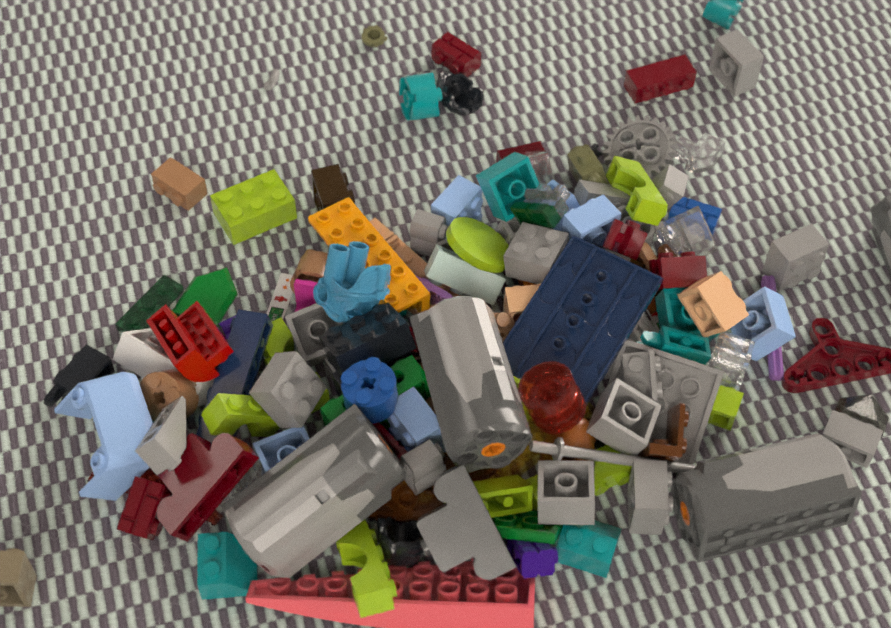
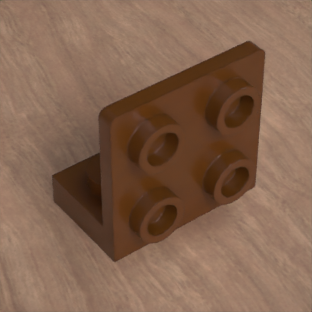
M679 403L668 410L666 440L653 439V443H648V446L638 453L639 457L672 462L682 458V454H685L687 449V439L683 438L684 427H687L689 421V412L685 411L686 404Z

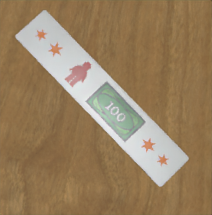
M280 274L266 313L271 322L280 317L284 319L293 293L290 287L293 275Z

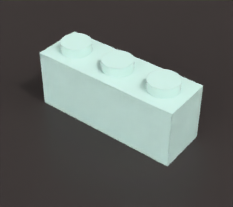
M436 244L424 269L426 277H428L432 284L437 286L447 285L451 287L450 290L458 295L463 296L465 293L483 299L491 305H494L506 281L503 272L490 273L475 268L460 258L454 251Z

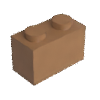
M171 157L151 173L154 190L160 195H165L176 206H181L187 211L208 194L205 179Z

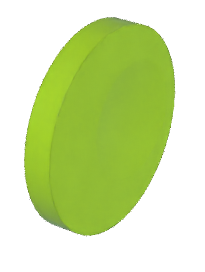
M458 217L451 222L446 230V239L450 247L460 258L482 271L500 273L505 270L504 254L509 244L497 231L481 221L468 217Z

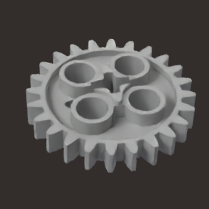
M639 115L636 116V121L627 118V124L620 121V128L613 127L614 135L607 134L608 142H603L605 150L602 153L608 169L614 156L631 159L641 164L651 180L653 179L652 176H657L667 165H674L673 158L677 157L676 149H678L671 127H666L665 121L658 123L657 117L650 121L648 115L645 116L644 120H640Z

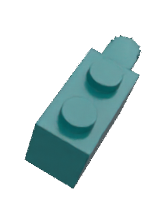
M662 326L658 333L645 330L640 336L641 341H636V343L704 365L711 358L708 338L667 326Z

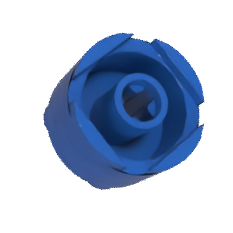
M370 357L367 360L353 364L341 375V389L346 410L356 404L371 423L384 421L394 413L398 401V390L395 374L388 365L376 357Z

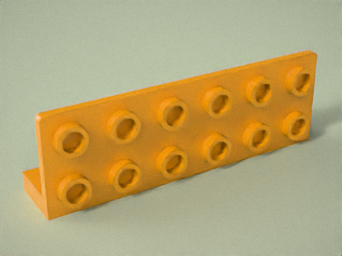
M349 197L308 216V222L328 246L331 244H341L348 247L352 241L362 242L369 246L365 268L383 264L391 266V281L387 287L390 293L385 296V299L380 300L379 304L389 302L398 313L409 307L416 309L418 313L430 309V292Z

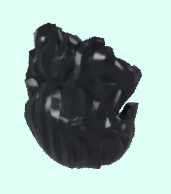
M442 71L438 75L436 88L440 87L442 91V101L439 102L450 112L461 116L474 114L475 111L482 107L484 94L480 87L472 88L473 81L463 74Z
M380 517L376 520L379 527L378 542L386 562L394 566L405 567L418 562L424 555V550L420 544V540L424 538L417 527L416 520L413 522L409 521L408 523L403 522L401 526L398 521L393 522L390 517L387 519Z

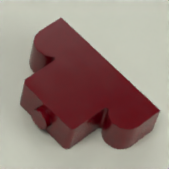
M190 433L186 437V449L180 457L181 463L172 471L166 469L158 474L172 492V496L164 498L157 508L158 520L171 536L188 542L259 459V456L247 443L228 433L219 434L215 437L212 444Z

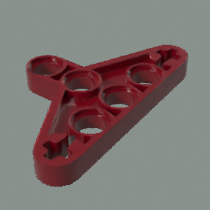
M817 318L812 322L809 330V335L815 347L784 372L781 384L784 390L789 393H800L891 374V364L889 362L891 361V348L840 339L830 320ZM822 326L827 329L828 333L820 334L816 331L815 327ZM832 346L838 353L830 354L825 350V347ZM866 362L871 366V369L864 370L860 368L858 363ZM835 367L845 368L848 374H838L835 371ZM817 371L822 373L824 379L817 380L813 378L811 372Z

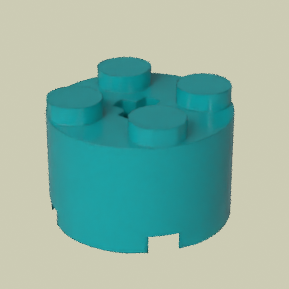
M710 0L707 2L702 17L729 30L734 21L732 16L737 17L742 8L739 2L743 3L744 0Z
M429 72L401 77L399 80V96L403 95L404 102L400 103L405 119L414 121L439 117L438 101H442V91L440 87L436 88L434 73Z

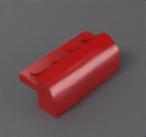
M198 301L178 317L165 304L146 320L174 367L185 378L193 382H207L218 377L220 374L215 367L226 361L229 355L234 352Z

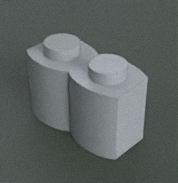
M417 209L410 225V248L415 253L430 257L434 250V243L445 240L446 230L449 227L446 225L445 217Z
M430 439L401 456V462L407 471L405 482L415 495L433 486L436 478L446 470L442 459L445 457L442 448L438 443L433 444Z

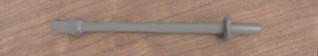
M559 437L555 439L554 443L532 440L529 445V450L532 452L552 454L553 461H561L562 457L565 456L632 466L634 459L659 460L564 445V440ZM667 461V471L673 473L691 471L697 466Z

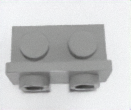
M649 349V352L622 353L624 383L658 403V398L663 397L662 382H656V372L661 371L660 356L654 355V349Z

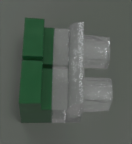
M540 183L536 189H526V199L524 202H515L510 209L520 226L522 222L554 229L569 209L565 202L570 197V193L565 185L557 184L552 190L549 185Z

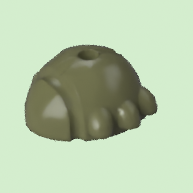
M378 25L368 26V28L363 29L361 39L365 45L376 48L383 45L384 41H387L384 31Z

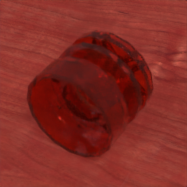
M556 361L542 362L525 372L519 381L518 393L520 400L532 418L534 425L540 431L548 434L564 433L579 424L585 415L586 402L584 396L577 386L572 372L564 364Z

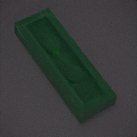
M163 275L115 323L116 329L121 333L148 329L150 326L146 320L165 304L169 307L184 292L183 285Z

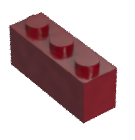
M684 54L626 70L624 88L635 104L649 101L650 99L693 88L697 71Z

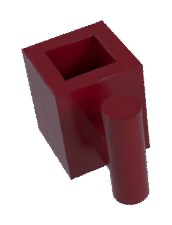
M614 219L602 247L637 261L648 233L639 230L641 225L630 220L624 223Z

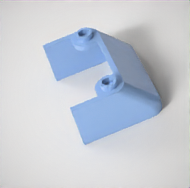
M119 372L78 383L55 407L54 411L56 414L85 419L93 417L101 446L92 455L90 461L94 477L79 491L80 497L116 501L132 485L135 476L141 477L150 468L135 452L153 424L135 374Z

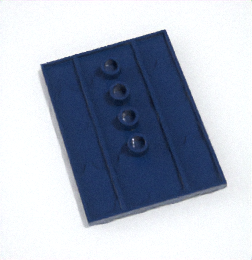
M573 235L503 342L513 376L538 388L540 394L581 414L601 380L604 379L625 341L631 335L643 312L646 311L664 278Z

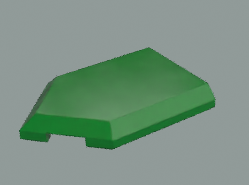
M225 267L194 277L172 310L177 317L198 301L218 327V323L222 321L238 295L228 268Z

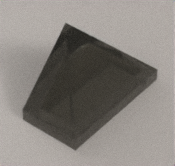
M871 394L839 398L835 408L837 412L845 413L854 419L872 424L876 428L883 430V436L889 417Z

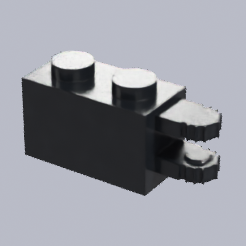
M86 344L80 351L74 354L69 364L56 374L53 380L54 387L45 396L43 404L51 408L61 397H63L62 401L78 383L113 374L115 370L111 358Z

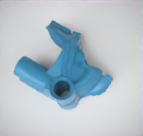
M352 241L348 247L341 244H331L329 246L324 275L322 278H319L318 283L315 285L313 296L316 303L322 306L326 314L335 322H343L344 324L354 316L363 315L371 311L373 307L379 304L380 300L385 299V296L390 293L387 287L391 281V266L383 264L365 268L369 252V246L365 243Z

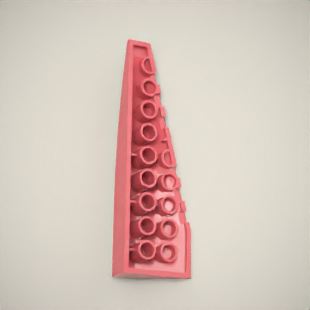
M471 558V561H465L446 572L440 571L438 565H430L429 561L418 562V564L411 568L388 565L390 572L388 580H394L397 596L393 597L394 609L363 618L359 616L350 577L355 574L344 575V571H334L331 577L315 578V574H308L296 581L283 577L251 581L246 595V603L307 617L370 627L534 628L535 577L524 579L517 568H514L495 579L484 580L475 573L473 558Z

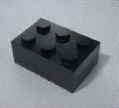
M389 302L379 304L371 311L363 315L354 316L348 322L340 326L331 327L325 333L319 335L328 361L340 376L353 364L367 360L370 357H376L381 362L387 363L416 349L407 321Z

